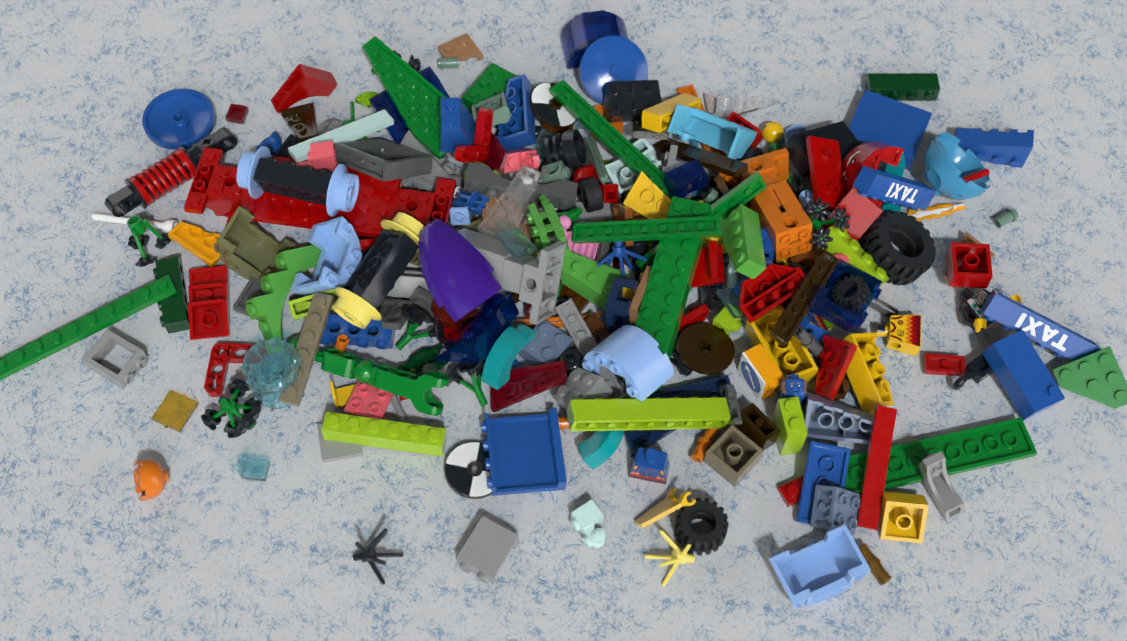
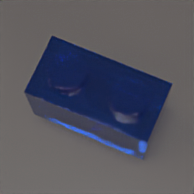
M695 159L664 173L663 185L672 197L684 198L691 192L703 189L707 184L708 174L698 160Z

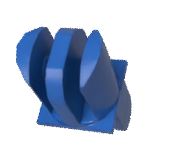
M460 190V193L456 196L457 200L453 201V206L468 207L473 216L474 214L481 215V210L485 209V203L489 202L490 199L485 195L477 193L475 190L473 193Z

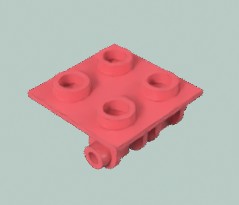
M357 381L343 412L354 416L386 420L387 416L384 414L394 394L369 385V383L365 384Z

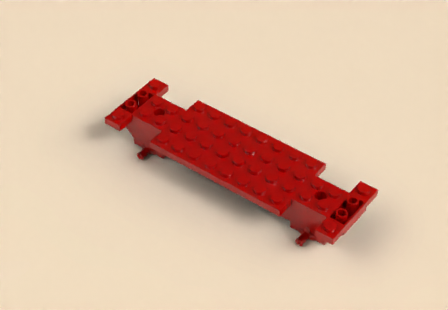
M204 147L184 205V211L188 213L204 214L206 207L211 209L215 215L228 218L225 226L238 206L250 211V214L255 217L252 221L312 229V226L315 224L343 217L353 226L357 235L376 238L383 230L381 222L383 220L392 221L398 212L413 217L423 226L435 219H439L448 225L449 210L453 204L456 180L438 178L435 191L431 193L401 189L402 179L384 182L346 167L347 173L355 174L359 178L357 200L351 212L339 210L332 217L328 215L326 206L267 192H263L258 199L251 198L248 189L240 188L237 184L238 167L220 165L224 154L222 149ZM271 156V158L281 163L288 161L297 164L291 158Z

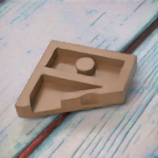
M467 33L437 46L438 52L443 58L458 57V61H468L467 58L483 59V54Z

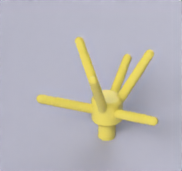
M660 530L659 533L673 549L671 555L645 554L644 558L671 559L660 563L661 567L673 564L662 582V586H665L678 565L685 564L686 562L693 563L695 556L687 553L691 547L690 544H687L684 549H680L663 530Z

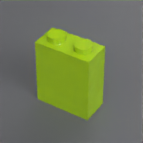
M799 398L778 399L772 422L781 430L777 438L780 456L798 454L801 452L808 434Z

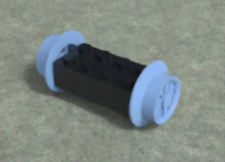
M262 146L257 152L245 151L237 168L238 186L248 189L249 195L253 199H258L263 192L324 205L327 208L328 215L333 217L339 210L351 212L358 196L359 178L355 174L347 173V168L344 164H339L333 174L328 170L316 171L310 166L298 167L292 162H278V160L271 158L269 148Z

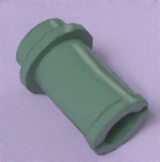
M441 56V58H438V68L442 70L443 68H459L458 57L443 58Z
M1009 208L1005 213L995 217L993 222L997 228H1001L1009 222H1015L1019 215L1014 208Z

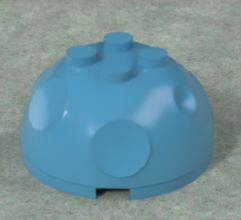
M942 132L928 145L923 158L924 172L922 176L932 185L931 188L937 191L935 193L937 196L941 194L946 198L959 201L980 196L991 186H987V182L990 181L989 175L975 181L969 180L968 182L963 180L962 177L983 170L985 167L969 148L965 151L958 145L961 140L950 133Z

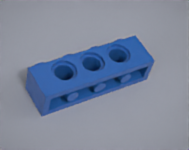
M329 314L320 344H335L338 335L343 334L349 338L348 345L360 348L376 347L381 350L393 349L396 330L383 329L381 320H371L365 329H361L349 323L340 315Z

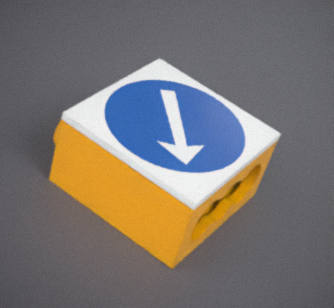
M761 343L743 352L737 371L758 401L766 397H773L777 393L782 378L781 371Z

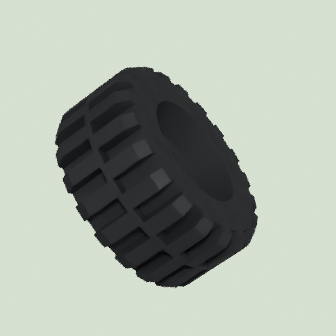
M891 211L883 213L860 238V246L863 251L872 256L873 261L878 267L885 270L890 278L886 283L892 282L893 285L913 283L932 266L936 254V247L933 246L934 239L930 237L929 230L924 228V224L921 221L918 222L914 216H908L905 212ZM891 241L902 249L904 255L893 247Z

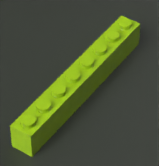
M716 396L710 398L654 397L644 401L636 398H576L570 400L566 410L570 432L725 429L731 419L726 398H718Z

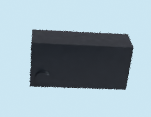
M841 121L794 134L783 148L788 150L790 161L801 177L810 174L806 138L808 136L838 141L841 162L851 150L861 144L846 123Z

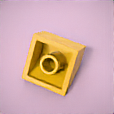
M884 491L880 511V539L922 543L929 506L925 496Z

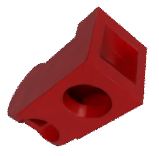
M601 184L603 202L618 203V184Z

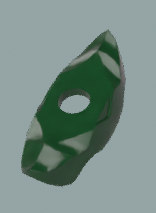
M444 342V344H440L437 347L424 348L414 353L406 363L400 364L397 369L421 376L429 371L442 369L454 357L458 356V352L450 344ZM426 363H431V364L425 366L424 368H422L424 364H426Z

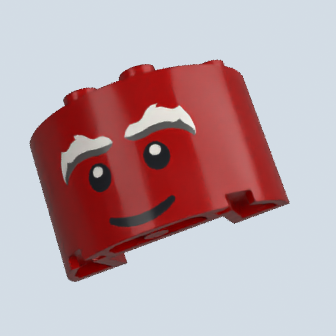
M868 142L851 150L842 161L846 195L853 188L852 185L863 166L877 169L880 161L897 167L904 149L881 142ZM868 197L878 207H881V201H877Z

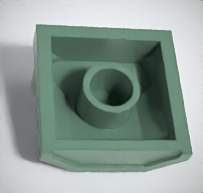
M504 91L471 106L475 124L478 111L482 107L493 110L492 128L500 123H507L512 116Z

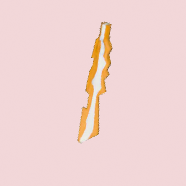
M937 204L935 207H927L926 211L909 209L907 215L914 216L918 222L923 219H940L942 216H950L953 212L965 210V204Z

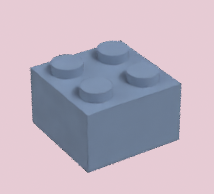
M544 320L533 329L536 331V338L520 350L519 357L532 366L557 362L564 350L573 348V339Z

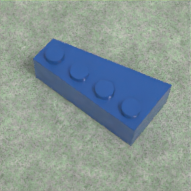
M525 74L509 78L505 96L512 116L507 123H500L498 125L499 134L496 136L506 151L536 144L535 114L531 109L529 101L533 85Z
M957 128L954 136L961 140L958 143L960 147L965 151L969 148L980 161L1022 168L1033 148L1034 130L1018 132V129H1010V132H999V129L982 131L979 128Z

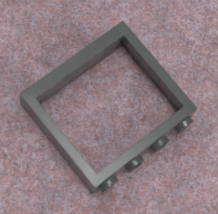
M383 137L334 143L339 164H344L346 167L384 182L431 174L433 156ZM380 155L382 157L390 159L391 161H386L376 156Z

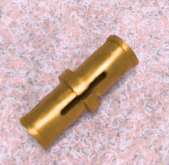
M866 543L858 547L870 567L871 573L876 577L881 586L892 579L882 566L881 560L875 557Z

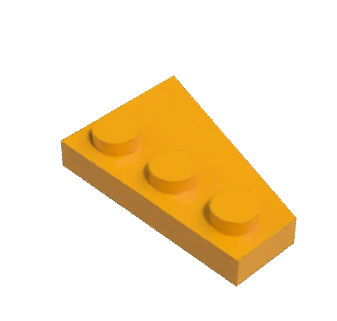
M181 221L168 233L170 239L208 266L214 267L220 261V253L214 250V244L220 234H211L203 231L202 228Z

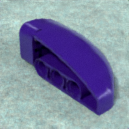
M435 219L421 228L419 233V258L424 279L438 307L441 308L445 305L444 309L454 323L503 288L495 276L489 274L494 270L491 264L467 239L439 219Z

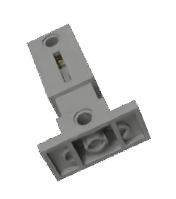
M467 228L457 231L494 268L489 274H493L503 287L499 292L506 289L519 294L520 301L532 304L529 310V323L537 325L555 314L566 249L565 242L558 241L541 249L536 258L522 253L523 247Z

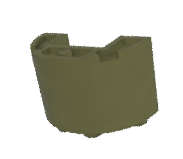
M238 206L214 244L215 252L220 253L219 259L232 271L247 280H250L251 277L260 280V278L268 274L279 272L275 264V255L299 247H297L295 242L287 239L280 243L276 242L271 235L259 230L257 225L249 223L255 217L246 208Z

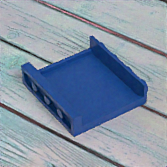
M865 90L848 128L860 144L881 142L904 149V169L910 170L932 113Z
M549 408L548 414L488 418V413H485L484 421H481V432L486 435V439H483V450L487 451L488 458H485V469L490 472V476L487 477V487L492 490V496L565 490L567 478L557 408Z

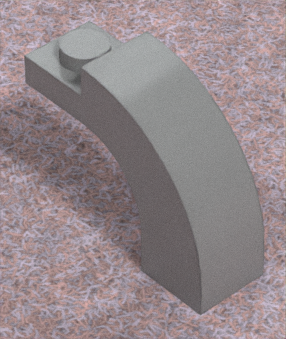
M940 451L936 454H929L919 463V468L931 498L945 521L964 513V502L948 477L946 458Z

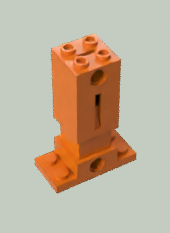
M786 148L742 160L741 162L747 163L748 170L736 178L717 172V175L720 174L734 188L756 171L763 178L767 188L748 201L751 206V210L759 214L760 228H765L774 247V258L776 261L812 250V244H810L812 240V222L786 182L789 179V152Z

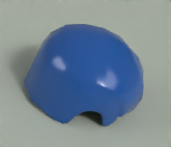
M273 131L269 137L265 138L255 148L258 150L262 146L268 147L271 155H274L282 145L281 137Z

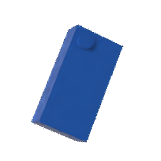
M1023 330L991 344L981 352L1023 420L1065 399Z

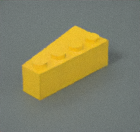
M876 332L850 334L842 340L853 343L858 347L846 374L859 401L861 410L874 415L876 405L885 407L894 405L889 383L883 376L884 372H886L883 364H880L879 360L881 351L879 347H876L874 341L877 339Z

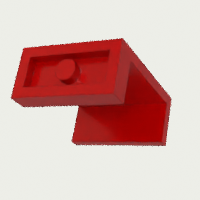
M716 240L709 241V247L702 248L691 288L725 282L722 245Z

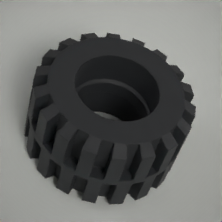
M700 497L696 498V502L693 505L683 506L678 511L674 534L677 536L678 544L682 542L681 547L683 549L687 544L691 545L688 553L693 554L695 551L699 556H702L703 552L709 555L712 550L715 552L719 546H722L728 531L729 522H727V514H723L724 509L722 506L717 507V502L713 501V503H710L708 498L701 501ZM695 519H703L710 523L713 531L708 534H698L691 529L689 523Z

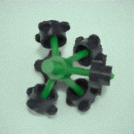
M233 378L232 383L227 385L232 397H221L218 400L220 411L206 409L205 414L201 415L204 425L213 431L221 423V416L225 417L228 415L230 421L226 423L224 428L228 438L239 437L247 430L250 431L257 423L255 419L259 417L261 412V401H256L252 397L246 400L244 405L237 404V397H243L246 391L250 390V386L243 380ZM239 409H243L244 416L239 412ZM233 416H238L241 420L234 419Z

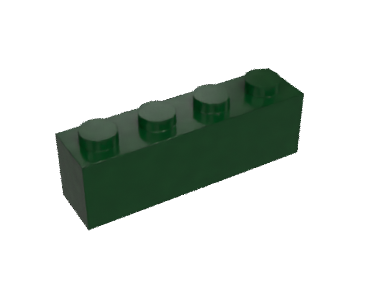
M870 73L867 75L865 90L897 101H936L940 92L937 73Z
M174 256L156 260V268L153 269L155 279H160L169 274L177 290V293L157 302L159 310L162 311V316H160L161 326L166 328L168 334L189 330L188 301L183 267L179 257Z

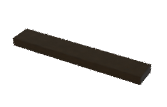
M668 137L655 145L656 151L665 154L666 151L670 152L671 145H677V158L735 178L748 170L747 163Z
M826 249L821 251L768 336L783 347L789 343L840 261Z

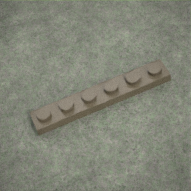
M314 292L279 397L281 403L300 406L334 302L332 295Z

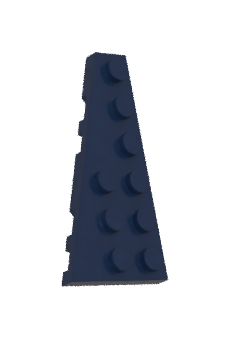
M728 375L653 392L646 399L654 397L710 398L713 396L720 398L719 386L731 385ZM677 429L624 430L623 435L630 457H633L638 447L648 448Z

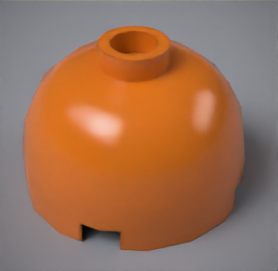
M134 460L133 466L138 465V470L133 471L136 493L141 492L142 495L138 499L144 501L156 498L163 491L165 482H168L167 470H163L161 465L155 460Z

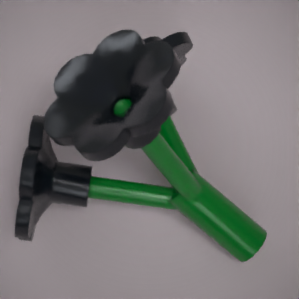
M418 306L404 307L402 315L409 319L407 334L395 345L397 349L401 351L412 339L428 336L430 338L436 337L440 344H444L446 336L444 326L440 320H436L435 329L429 330L427 333L412 335L423 322L429 324L433 323L434 320Z
M477 356L463 358L450 371L448 375L449 382L446 386L448 387L453 381L459 385L462 384L475 393L481 407L487 405L488 402L481 389V378L485 361L479 360ZM467 372L471 376L474 387L465 382L464 378L459 376L458 373Z

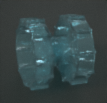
M278 336L275 339L262 341L258 339V343L253 345L248 351H244L245 357L240 370L245 375L246 383L250 391L253 392V398L256 401L260 400L261 404L270 408L271 411L285 407L290 409L291 405L281 403L279 397L281 392L284 394L287 388L294 382L299 381V369L303 366L301 359L296 355L294 344H288L285 341L279 340Z

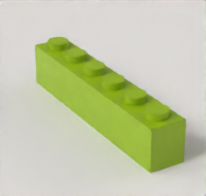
M332 412L325 413L321 429L324 440L443 457L446 444V428Z

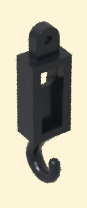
M983 354L967 364L965 367L966 373L962 374L954 382L952 388L954 390L960 389L969 379H973L978 384L993 373Z

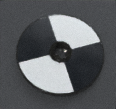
M471 441L456 446L448 454L444 464V476L449 487L458 495L468 499H481L492 495V490L487 487V477L490 476V472L485 469V458H488L487 451L483 450L482 442ZM473 467H477L478 471L476 473H472L471 469Z

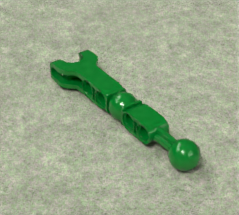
M299 337L290 338L286 342L285 354L291 360ZM325 348L324 351H317L314 361L321 363L323 371L349 379L356 378L360 383H369V385L408 398L412 401L413 406L418 412L432 416L443 413V403L434 399L432 395V387L443 388L448 385L449 377L443 373L432 370L420 376L380 363L376 365L370 359H362L354 354L335 348Z

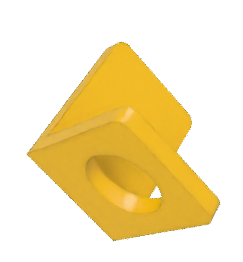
M330 381L332 397L336 408L346 406L356 384L335 389L333 381Z

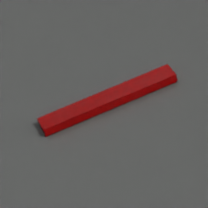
M881 405L875 406L860 494V506L857 514V527L871 530L878 529L897 409Z

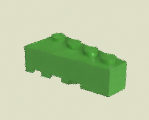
M740 204L722 221L721 238L735 270L751 279H755L766 269L759 214Z
M573 252L568 256L564 255L561 273L562 284L605 311V305L614 278H622L621 271L604 264L598 267L597 264L599 262Z

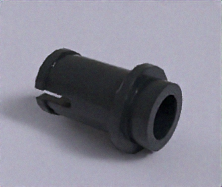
M678 352L672 355L674 359L671 357L670 362L680 370L681 375L689 376L693 371L681 361Z

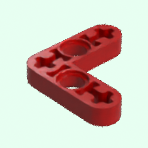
M484 107L479 109L474 144L458 145L454 153L456 161L469 163L482 162L487 159L493 123L492 109Z
M215 344L211 349L204 383L207 394L210 397H218L223 393L229 363H266L269 359V354L265 347L258 344ZM239 350H244V351H245V355H244V356H242V357H236V356H235V354H236L237 351H239ZM259 352H262V353H263V354L260 355V357H257V356H256V355L259 354ZM217 366L223 367L222 371L218 374L212 372ZM215 379L218 387H215L214 390H211V388L214 387Z

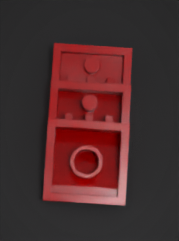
M216 266L189 269L188 316L190 340L230 336L228 267Z

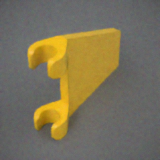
M672 487L665 499L636 519L634 523L644 528L683 506L693 505L696 500L692 498L690 501H687V496L691 494L690 491H684L682 494L674 497V492L678 488Z

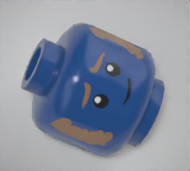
M797 374L786 375V379L780 382L781 399L798 397L801 404L802 400L807 396L806 381L799 378Z

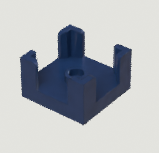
M614 278L605 305L606 331L614 332L623 326L617 324L619 315H629V301L633 300L623 298V287L637 289L638 281Z

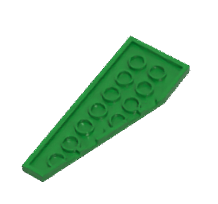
M374 36L362 46L363 52L413 137L440 160L447 154L440 153V98L447 97Z

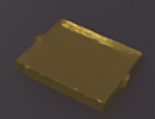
M170 390L151 419L162 424L164 428L169 427L181 432L199 403L187 398L185 394L180 395Z

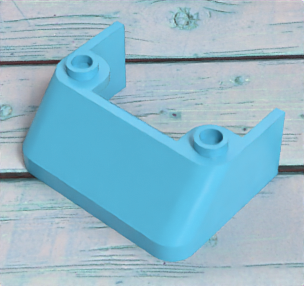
M680 104L676 106L667 131L680 135L679 139L689 142L692 139L724 151L727 154L726 157L735 160L742 158L757 134L754 130L721 117Z

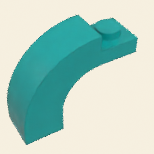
M522 323L515 328L509 326L497 339L486 359L482 382L496 390L506 384L510 379V371L514 359L523 347L536 338V331Z
M624 430L596 431L589 439L578 445L582 460L592 470L603 464L618 448Z

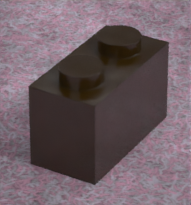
M754 403L740 411L742 424L734 425L740 432L764 451L776 442L781 430Z

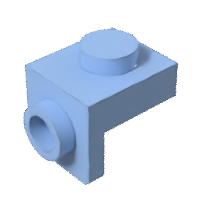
M450 207L451 225H470L472 214L468 207Z

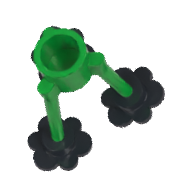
M133 216L127 221V225L133 234L129 237L128 246L134 250L139 249L142 256L135 265L144 267L154 263L157 257L146 255L143 249L149 241V236L143 235L146 231L145 228L147 227L158 237L155 247L163 249L171 242L168 233L160 234L149 224L147 219L142 220L140 216Z

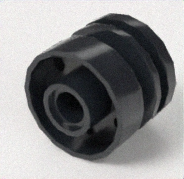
M578 129L564 131L562 135L556 133L554 136L547 135L545 137L544 151L548 164L562 160L565 166H570L571 168L586 165L585 143Z

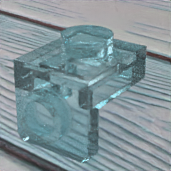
M242 453L241 460L237 461L236 470L244 480L266 482L270 461L249 458L246 453Z

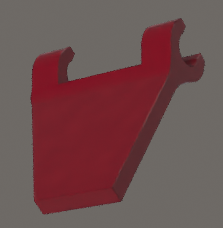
M491 133L487 159L480 163L489 166L491 170L502 171L508 157V152L496 135Z

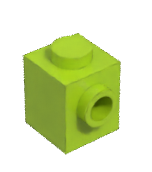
M726 305L713 319L712 325L719 327L730 336L733 332L737 333L741 328L742 314L736 308Z

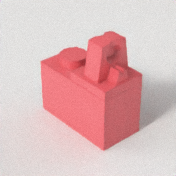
M333 141L310 144V152H307L308 161L296 164L298 167L310 166L316 171L328 170L333 174L338 166Z
M529 148L508 150V157L503 170L495 171L508 173L538 168L540 166L539 155H537L535 149Z

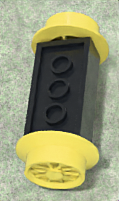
M398 212L392 221L383 220L381 222L383 230L344 287H336L334 290L338 299L332 306L333 310L356 327L365 329L371 320L380 321L382 319L377 309L383 304L389 291L394 288L398 278L405 272L408 263L415 257L416 253H419V233L424 226L405 213Z

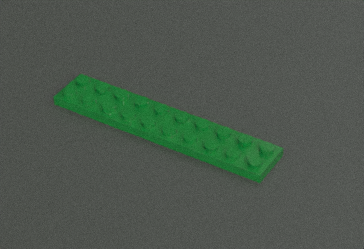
M1022 417L891 446L884 490L923 482L919 463L932 453L936 454L940 451L946 458V471L948 476L1034 457L1037 451ZM867 452L850 455L845 490L861 494Z

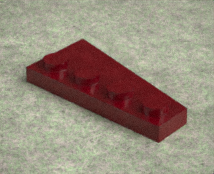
M563 360L511 370L510 379L498 390L491 387V411L495 413L568 382L567 363Z

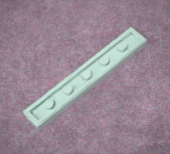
M384 109L288 148V153L296 163L308 159L307 152H310V144L333 141L334 144L356 140L394 125V119Z

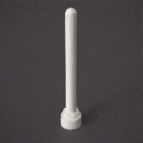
M93 213L91 216L93 220L127 224V221L130 219V217H116L101 213ZM172 219L165 220L164 222L148 220L153 228L162 229L166 233H169L178 224L177 220Z

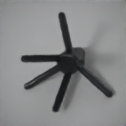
M387 528L368 547L363 548L359 542H356L355 545L360 552L353 553L354 561L361 560L370 564L382 585L385 584V581L374 562L386 565V561L378 558L404 556L403 553H376L375 547L387 534Z

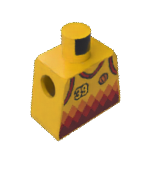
M892 315L889 317L886 325H876V336L886 337V347L888 349L917 356L921 348V315Z

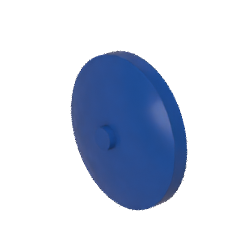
M621 36L600 38L593 42L581 57L579 64L580 82L585 92L594 101L604 105L602 88L608 82L647 80L648 65L641 49L627 38Z
M174 89L158 95L147 105L142 117L144 131L151 142L159 147L176 150L179 146L189 148L193 143H198L209 135L215 124V112L210 100L202 93L191 89Z

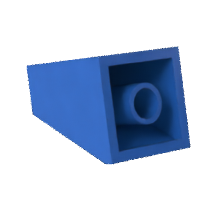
M440 98V153H455L458 145L474 144L475 122L460 98Z

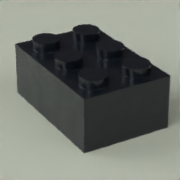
M658 80L608 82L602 88L606 119L609 123L642 121L641 115L643 110L662 102Z

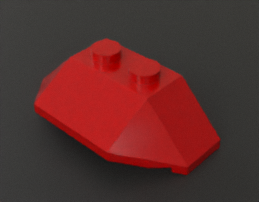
M770 264L755 279L748 278L740 284V310L749 323L759 320L790 300L806 275L798 267L793 268Z

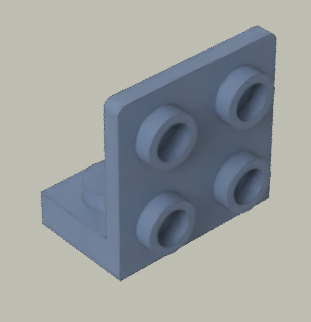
M816 485L810 526L829 529L835 525L839 527L846 525L850 534L854 535L857 527L860 494L839 487Z

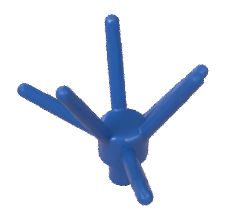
M615 242L611 248L612 252L603 258L597 266L600 267L607 260L609 266L614 257H619L621 276L623 279H626L623 258L630 270H634L626 254L643 261H648V259L625 249V245L622 242Z

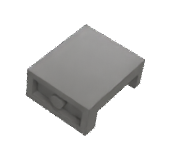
M482 516L456 557L458 567L466 573L472 572L476 574V577L484 583L490 582L494 584L496 581L495 577L511 550L517 547L519 535Z

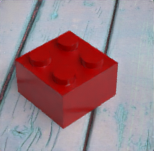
M951 242L946 252L948 286L986 289L993 277L990 244Z

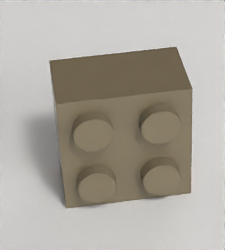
M731 425L707 450L704 462L732 486L736 487L761 460L764 450Z

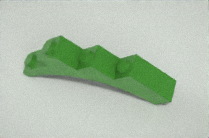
M314 245L283 251L275 255V264L279 272L260 278L261 289L265 295L245 301L246 312L250 319H258L259 321L258 327L263 334L264 347L269 355L284 351L281 336L282 309L295 275L297 273L303 274L311 267L317 265L321 250Z

